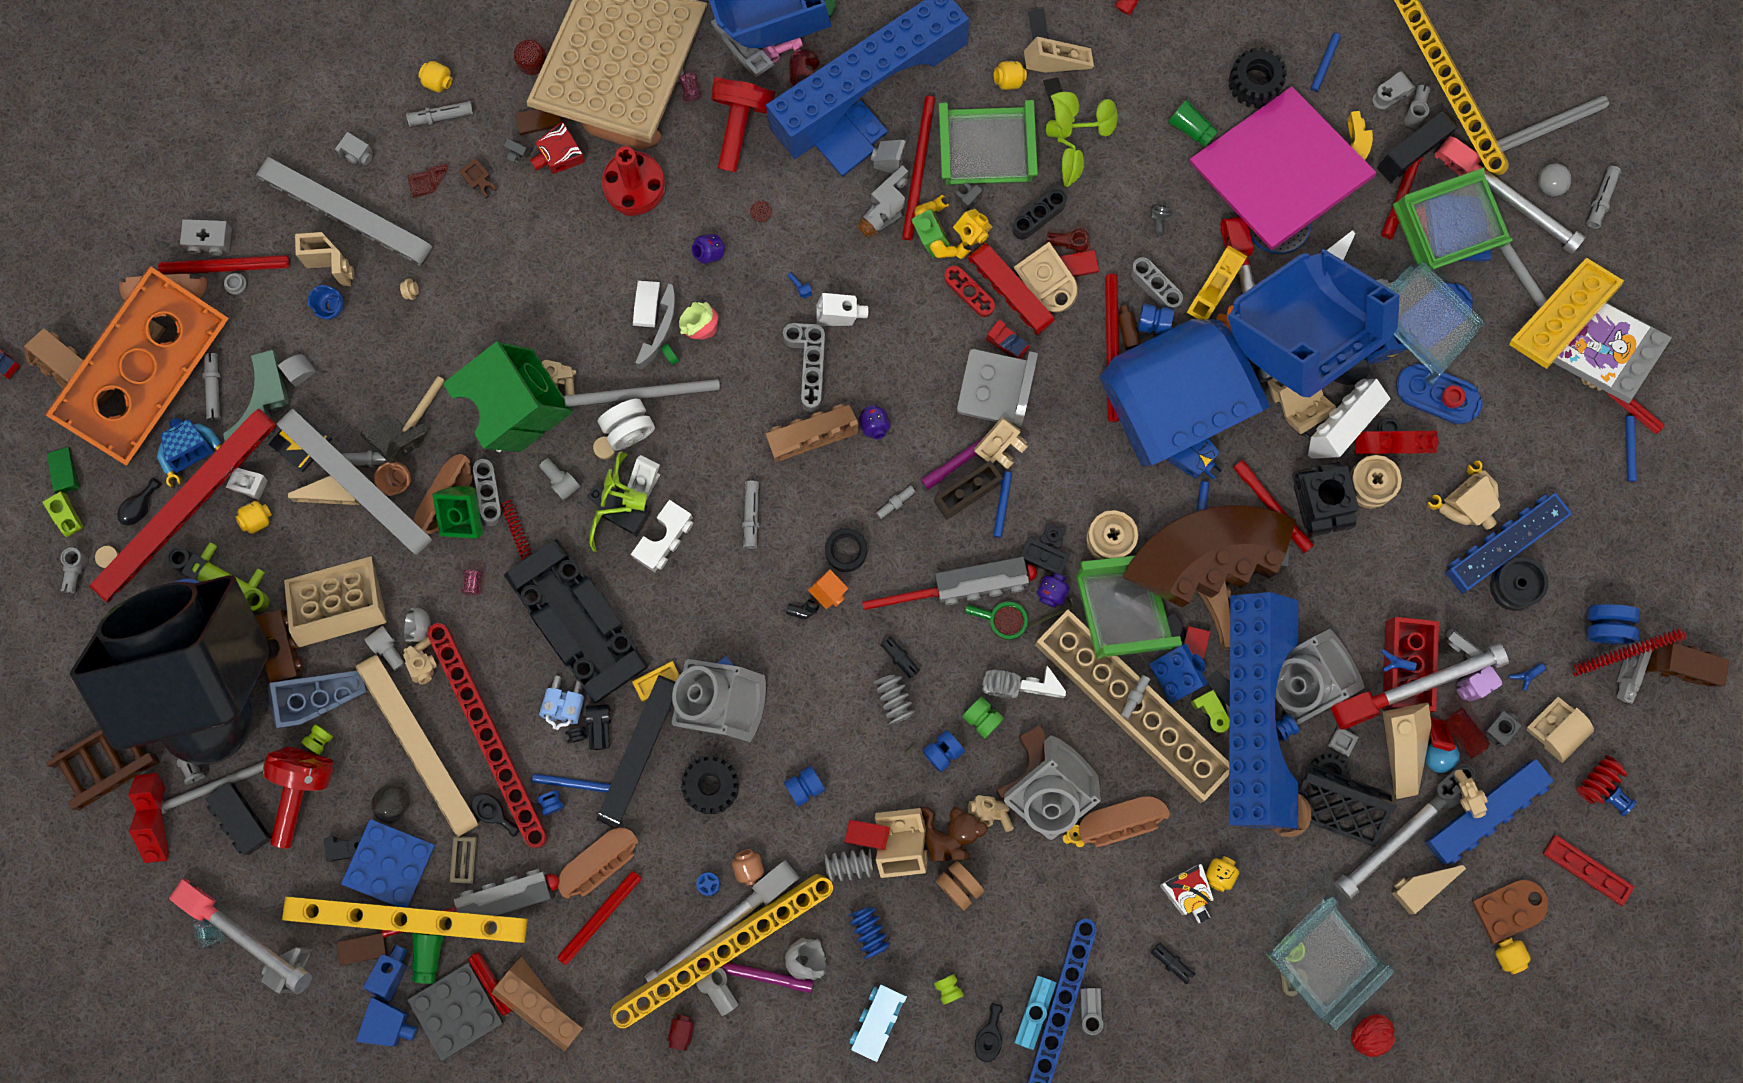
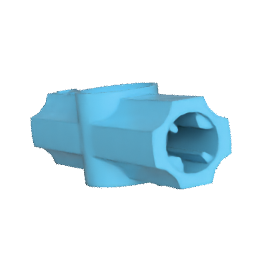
M1037 976L1014 1043L1034 1050L1043 1021L1047 1015V1009L1056 982ZM1033 1006H1038L1041 1009L1042 1013L1038 1019H1032L1029 1015V1011Z

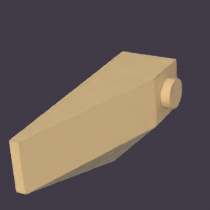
M1428 703L1383 711L1393 789L1396 799L1419 794L1432 726Z

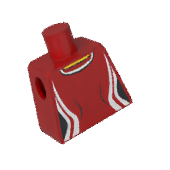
M563 121L535 143L540 154L530 159L536 171L548 165L553 174L585 162L582 152Z

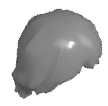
M804 937L787 949L785 964L788 972L793 977L802 980H816L826 974V958L824 957L825 954L820 940L806 939ZM799 956L808 957V962L804 966Z

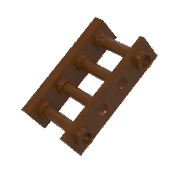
M100 729L69 749L54 753L51 756L52 759L47 761L46 764L48 767L57 768L59 766L74 792V798L67 802L72 810L80 811L160 761L156 754L143 752L142 748L137 746L130 748L135 756L134 762L129 765L123 764L116 750L109 745ZM98 742L101 743L115 768L114 774L109 777H103L88 748ZM80 754L95 781L93 783L94 786L87 790L82 788L68 763V760Z

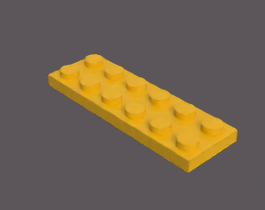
M1586 258L1512 338L1509 345L1547 369L1616 293L1624 280Z

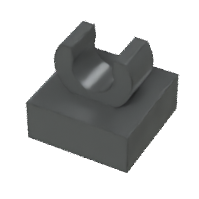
M507 138L504 147L510 149L506 159L517 164L522 156L529 157L533 150Z
M964 183L963 188L967 190V193L961 194L957 191L956 197L961 201V207L965 211H969L982 197L983 190L977 185L972 188L968 183Z

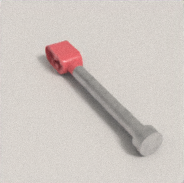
M1449 136L1435 152V157L1443 160L1445 165L1459 176L1483 168L1479 165L1481 162L1480 156L1455 137ZM1484 169L1490 189L1564 243L1563 249L1572 255L1586 237L1576 231L1573 234Z
M182 878L169 897L174 904L199 921H203L204 918L284 978L286 980V987L295 994H300L307 989L312 981V975L302 967L295 969L213 906L216 902L213 897L198 886L195 888L190 885L189 880Z

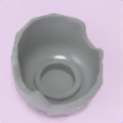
M1557 163L1549 164L1539 171L1537 184L1544 194L1551 197L1561 196L1571 186V173L1564 165Z
M410 608L414 612L406 615L404 639L406 642H419L427 637L431 620L427 611L421 608Z

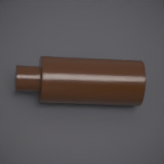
M1124 305L1120 307L1121 314L1118 315L1125 350H1130L1140 345L1134 312H1130L1129 306Z

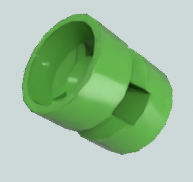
M981 696L966 711L962 718L970 726L975 725L976 731L986 739L1005 718L997 710H991V704Z

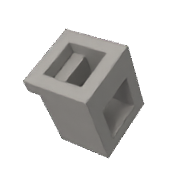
M348 132L335 148L341 158L345 157L346 160L354 165L358 162L362 166H366L373 157V151L370 146Z

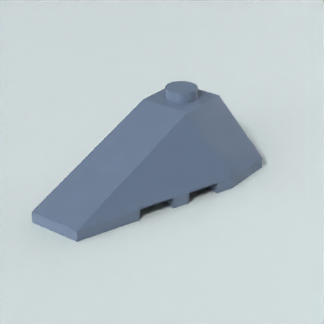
M358 671L273 682L268 686L270 708L276 729L301 725L366 692L365 683Z

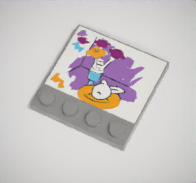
M1606 303L1553 363L1629 404L1672 337Z

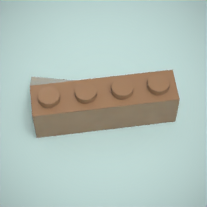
M44 328L24 346L27 363L31 366H34L36 363L41 369V373L47 377L53 375L55 381L62 388L83 361L74 348L71 346L66 347L61 343V339L54 332L49 333ZM106 390L99 393L96 399L98 400V408L114 393V390Z
M837 405L830 412H817L812 414L809 419H796L790 422L789 426L771 428L765 434L774 461L778 462L857 435L858 422L850 405Z
M522 956L510 968L492 992V995L564 1052L583 1029L565 1014Z

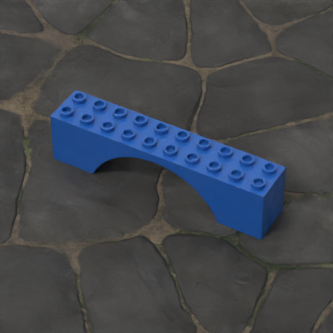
M923 0L766 104L770 129L795 160L829 136L845 112L878 83L911 66L928 64L934 67L967 45L969 18L954 0Z
M1272 592L1230 596L1229 825L1256 829H1298V781L1289 771L1283 758L1275 720V697L1279 674L1288 654L1293 648L1298 646V600Z

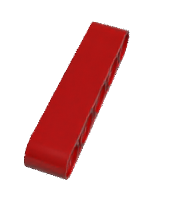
M987 243L982 244L968 256L969 262L974 263L977 267L976 270L984 279H988L992 283L991 286L999 295L1002 294L1005 297V302L1013 311L1016 310L1021 315L1019 317L1028 327L1031 326L1034 329L1035 335H1039L1055 321L1047 308Z

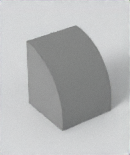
M303 354L292 356L278 365L295 387L317 372Z

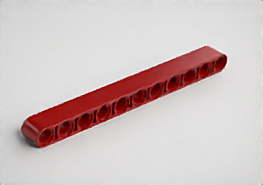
M261 409L255 410L91 583L90 588L106 603L110 602L113 599L112 596L116 592L119 593L274 430L276 423Z
M440 623L433 624L428 629V638L517 826L528 846L542 848L548 841L547 832L449 628ZM441 629L444 630V637L441 640H436V632ZM454 650L453 658L445 660L446 651ZM459 669H463V678L455 680L454 673ZM472 689L474 693L472 699L464 700L465 691ZM481 709L483 717L475 721L473 714L476 710ZM486 730H492L493 737L489 741H484L483 733ZM496 750H501L502 758L495 762L492 755ZM511 770V780L504 782L502 780L503 772ZM520 790L522 799L514 803L511 798L512 794ZM525 811H530L532 814V819L528 823H523L521 819ZM539 831L542 839L538 844H533L531 836L534 832Z

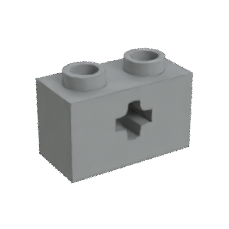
M182 220L180 245L187 253L199 255L201 252H209V254L217 256L222 255L223 252L230 253L232 227L227 221Z

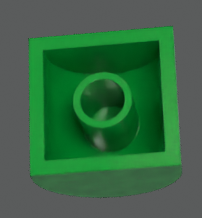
M456 486L442 489L432 494L440 536L477 539L483 535L477 493L474 487Z

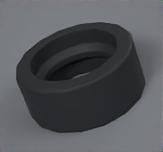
M841 528L834 531L826 541V559L835 570L852 572L860 568L865 562L867 543L858 531L850 528ZM841 538H851L859 546L858 557L850 563L838 561L833 554L834 544Z

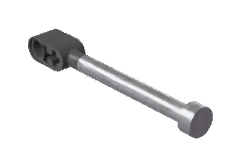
M1461 765L1449 774L1438 785V795L1348 877L1342 875L1334 882L1337 888L1351 900L1359 893L1357 887L1444 807L1452 808L1459 804L1462 794L1459 781L1454 773L1457 770H1462L1466 776L1473 779L1476 785L1475 771L1472 767Z

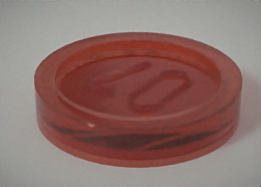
M757 201L751 206L750 214L755 221L765 222L771 217L772 209L767 202Z

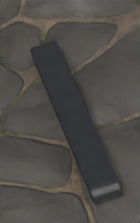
M658 675L596 821L618 829L673 702L672 692L676 681Z

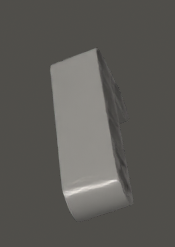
M788 324L783 330L785 344L791 348H804L802 406L807 412H816L822 404L825 333L823 328L816 324ZM791 332L799 334V337L794 340L789 339L787 336ZM813 333L821 336L817 341H813L809 337ZM816 354L820 359L816 362H811L808 360V357ZM814 375L818 377V381L816 383H809L807 378ZM810 391H814L813 404H809L808 401L810 399Z

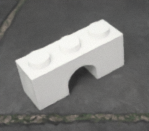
M669 500L657 516L658 522L667 528L666 536L657 542L650 541L643 536L631 553V556L654 573L657 569L661 570L668 561L666 556L670 550L674 552L681 542L679 538L682 533H688L693 525L691 521L693 519L692 514Z

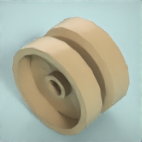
M1379 455L1368 456L1357 463L1350 471L1358 505L1363 508L1374 509L1382 507L1393 499L1401 488L1402 477L1400 470L1387 457Z
M1116 510L1105 511L1094 519L1088 529L1086 536L1087 548L1097 560L1127 557L1137 544L1138 530L1133 519L1127 514ZM1109 535L1114 536L1115 541H1113L1112 538L1109 539L1108 536H1109Z

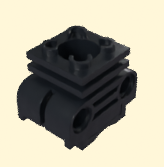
M1340 462L1321 465L1317 468L1312 467L1298 470L1292 474L1295 484L1293 487L1308 538L1328 534L1332 529L1333 532L1350 530L1356 526L1355 512L1359 510L1348 466L1342 467ZM1318 490L1328 491L1334 499V505H1327L1322 502L1318 495Z

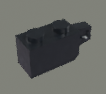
M593 486L587 496L588 499L598 506L599 510L626 507V505H622L623 498L607 494L605 507H601L603 489L597 486ZM617 489L615 491L624 494V492L620 489ZM645 504L644 511L632 509L631 512L603 514L602 517L637 537L650 516V512Z

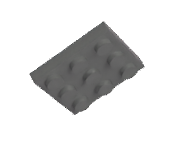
M470 963L463 965L408 999L411 1008L441 1061L503 1024Z

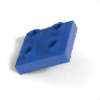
M1187 643L1149 664L1170 704L1208 684L1203 675L1206 668L1204 660L1198 654H1192Z

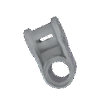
M1400 71L1378 87L1372 102L1378 109H1387L1399 100L1404 99L1403 96H1409L1415 90V86L1403 71Z

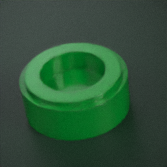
M668 343L661 347L663 354L671 365H675L680 361Z

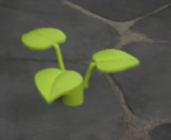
M1059 92L1051 95L1056 120L1048 121L1046 134L1048 137L1058 138V142L1070 147L1064 151L1062 158L1064 187L1073 184L1080 177L1084 169L1082 151L1076 150L1075 145L1065 140V138L1071 135L1072 128L1098 126L1101 136L1111 135L1117 126L1118 113L1116 104L1110 99H1105L1098 105L1096 111L1097 122L1072 124L1075 121L1074 117L1079 111L1077 96L1071 92Z
M620 451L616 457L613 477H611L612 469H609L607 472L601 496V507H605L607 494L623 498L622 505H626V507L596 511L589 534L590 547L594 552H597L594 543V532L603 514L631 512L632 509L644 511L647 493L635 491L636 489H631L619 481V467L625 457L628 456L625 452ZM617 486L625 490V492L623 494L611 491V488L615 489Z

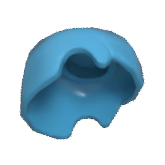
M1430 742L1425 757L1427 766L1437 773L1451 772L1457 767L1460 760V752L1455 745V750L1446 751L1433 747L1432 742Z

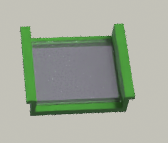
M1025 100L1024 107L957 110H948V103H939L942 179H945L946 185L1032 182L1033 176L1038 175L1034 100Z
M1484 168L1407 194L1398 202L1392 204L1421 277L1430 274L1437 268L1495 247L1503 248L1513 241L1508 234L1486 180Z
M1134 556L1083 561L1080 563L1081 569L1077 573L1076 579L1097 659L1165 649L1173 651L1175 647L1182 645L1180 636H1171L1161 597L1122 578Z

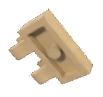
M1002 416L974 448V451L987 462L991 460L994 463L997 460L1008 469L1014 463L1012 461L1013 458L1003 451L1011 444L1023 453L1028 445L1024 438L1018 436L1020 429Z

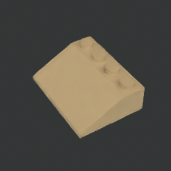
M372 556L284 580L289 633L298 647L386 623L384 603Z

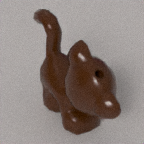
M954 806L950 812L951 821L948 824V834H944L934 829L935 813L929 807H918L921 808L922 816L925 815L927 818L925 823V842L929 850L930 861H949V854H951L952 860H970V853L967 849H962V845L973 844L978 837L986 834L987 825L979 822L971 814L963 812L959 807Z

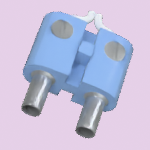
M554 676L552 687L546 689L539 715L546 719L549 724L553 725L552 729L559 730L562 726L578 724L585 698L581 695L583 687L578 680L576 681L574 692L567 691V693H564L562 690H559L562 680L560 676ZM558 719L562 720L563 723H560L556 726V724L553 721H557Z

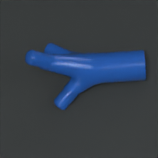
M1385 649L1381 650V653L1391 661L1389 665L1383 668L1385 672L1393 668L1415 671L1417 665L1415 662L1396 657Z
M1539 663L1526 672L1509 674L1508 677L1509 679H1523V690L1527 691L1530 682L1544 672L1546 668L1542 663Z

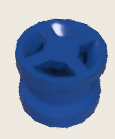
M1288 713L1283 715L1280 721L1276 720L1277 735L1281 741L1285 742L1288 740V736L1291 734L1296 735L1300 732L1298 725Z
M558 790L537 798L538 803L542 805L543 809L541 812L543 816L564 808V804L558 798L560 795Z
M703 873L697 879V889L703 895L712 896L719 891L720 880L713 873Z

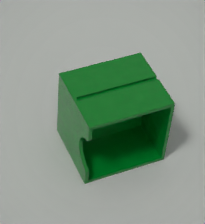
M496 341L443 383L452 398L466 397L477 405L480 421L475 430V436L483 449L521 452L545 434L544 431L551 430L573 413L570 406L565 407L564 396L534 349Z

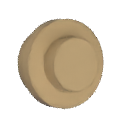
M411 278L401 282L400 290L403 298L415 300L417 298L416 295L419 294L417 283L413 282Z

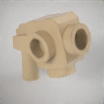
M542 361L557 387L559 384L565 385L566 395H575L573 381L574 375L577 374L576 370H572L571 367L564 366L559 362Z
M428 637L417 643L414 647L410 645L407 649L405 648L403 654L406 667L413 682H419V684H426L431 681V676L434 674L433 669L437 667L433 656H427V654L423 653V650L431 645Z
M1462 770L1455 771L1454 775L1459 781L1462 794L1460 802L1466 812L1470 811L1473 818L1485 816L1487 811L1485 803H1488L1484 792L1482 790L1478 791L1473 779H1468Z
M978 795L974 801L969 802L968 813L977 818L979 822L985 823L987 827L993 825V821L996 819L1001 820L1005 832L1014 829L1008 815L1009 806L1004 804L1003 801H997L994 797Z

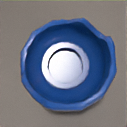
M321 284L314 287L309 293L308 306L321 319L331 320L336 318L344 309L343 296L334 287ZM328 302L330 306V311L327 309Z

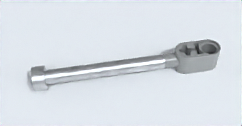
M786 860L780 863L752 887L754 892L660 970L652 969L644 976L647 982L733 928L762 903L766 906L787 890L791 884L798 881L800 877ZM667 984L659 985L657 993L660 994L668 987Z

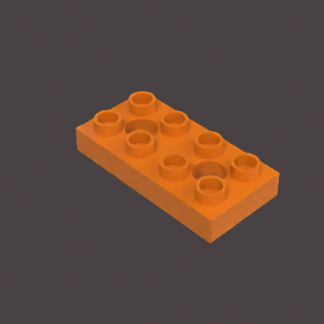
M148 267L44 415L127 466L229 318L153 267ZM168 315L175 320L178 332L177 337L173 342H160L158 344L151 338L149 322L153 317ZM117 388L124 394L126 410L122 415L119 414L105 418L98 412L100 410L97 405V396L101 391L104 392Z

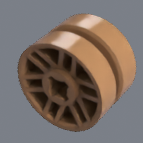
M956 860L948 867L949 872L954 878L952 879L943 872L935 881L962 911H965L972 904L967 895L970 894L974 899H978L985 890Z

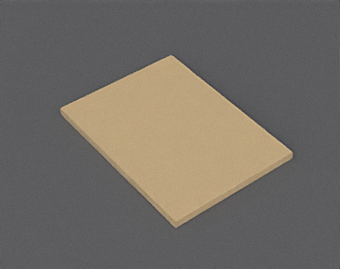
M572 0L529 95L527 106L651 143L701 25L708 3L699 0Z

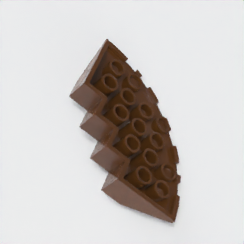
M1246 505L1217 506L1195 511L1180 517L1153 535L1131 560L1122 578L1182 608L1190 603L1195 590L1213 598L1220 593L1224 581L1241 589L1249 583L1253 572L1268 579L1278 574L1287 553L1296 519L1265 508Z

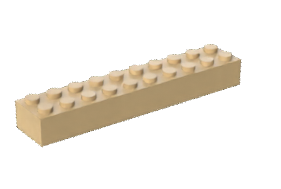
M1069 610L1036 642L1035 646L1197 801L1200 803L1204 802L1229 776V761L1149 685L1145 688L1142 694L1144 697L1140 704L1136 705L1130 718L1126 719L1121 716L1129 700L1127 697L1131 690H1134L1140 677L1118 656L1097 659L1089 629Z

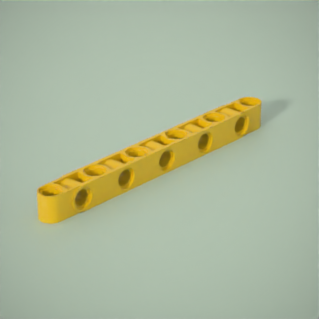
M285 897L282 920L520 943H525L528 919L294 897ZM316 906H318L319 913L315 917L313 914V910ZM359 910H362L363 917L358 921L357 913ZM403 914H406L407 916V922L405 925H402L401 923V917ZM448 918L452 921L450 929L445 927V922ZM492 922H495L497 925V930L494 934L490 932Z

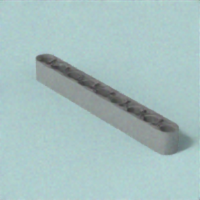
M269 157L266 158L256 174V177L262 182L265 180L275 189L281 192L282 190L289 193L288 196L298 201L306 202L307 206L316 211L321 210L325 212V215L329 218L343 222L344 226L354 231L362 232L363 236L372 241H379L381 246L391 251L399 252L400 256L409 261L414 260L418 262L419 266L423 264L432 249V246L421 238Z
M291 409L276 423L280 429L416 556L432 541L416 523L294 409Z

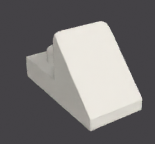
M640 455L636 459L628 487L636 489L635 491L647 493V500L660 477V474L657 473L660 465Z
M237 468L232 473L226 488L246 494L259 501L268 480L259 473Z
M1048 666L1045 668L1043 683H1039L1040 679L1026 677V680H1021L1020 682L1021 692L1058 698L1066 696L1065 689Z

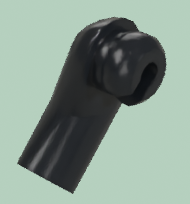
M810 598L801 607L788 604L786 614L807 619L817 613L819 602L815 598Z

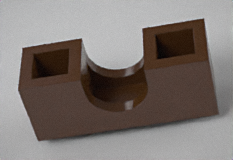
M278 610L255 616L266 639L275 638L280 646L278 655L273 659L267 660L265 663L270 683L302 676L301 671L304 670L302 659L297 656L296 649L298 646L289 633L287 612L285 610Z

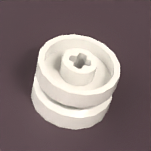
M640 399L622 402L599 417L597 422L603 433L609 434L607 440L612 450L618 451L628 448L645 439L654 431L655 426L650 416H643L646 409Z

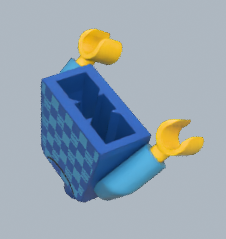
M175 418L170 421V429L161 434L162 443L157 453V459L164 473L168 474L166 479L168 486L174 488L172 484L174 478L177 479L179 485L183 484L182 477L175 475L174 471L177 473L214 453V448L218 450L221 447L220 444L222 442L212 429L199 423L193 425L190 420L182 422L181 419Z

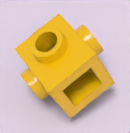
M976 209L966 211L953 226L962 241L970 246L977 243L982 244L989 237L988 232L993 227L988 222L987 217Z

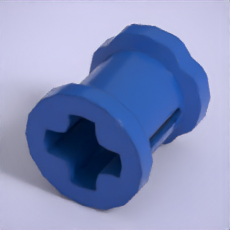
M1616 786L1615 791L1612 790L1610 796L1605 798L1607 803L1610 802L1620 811L1619 814L1621 816L1628 814L1637 803L1636 800L1626 796L1621 791L1620 786Z

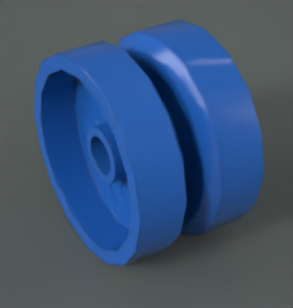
M1612 604L1588 607L1587 619L1594 623L1587 627L1588 641L1617 645L1639 642V629L1632 625L1640 622V609L1632 606Z

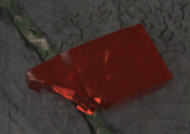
M448 165L429 167L427 172L408 175L407 179L412 197L416 198L435 192L448 170Z

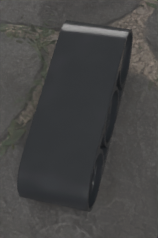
M1053 189L1018 215L1014 220L1013 235L1020 240L1027 239L1061 213L1067 200L1065 192L1061 189ZM1058 199L1061 201V204L1055 205L1051 200ZM1040 211L1045 216L1039 218L1036 217L1034 213ZM1023 224L1026 225L1028 229L1022 231L1018 229L1017 226Z

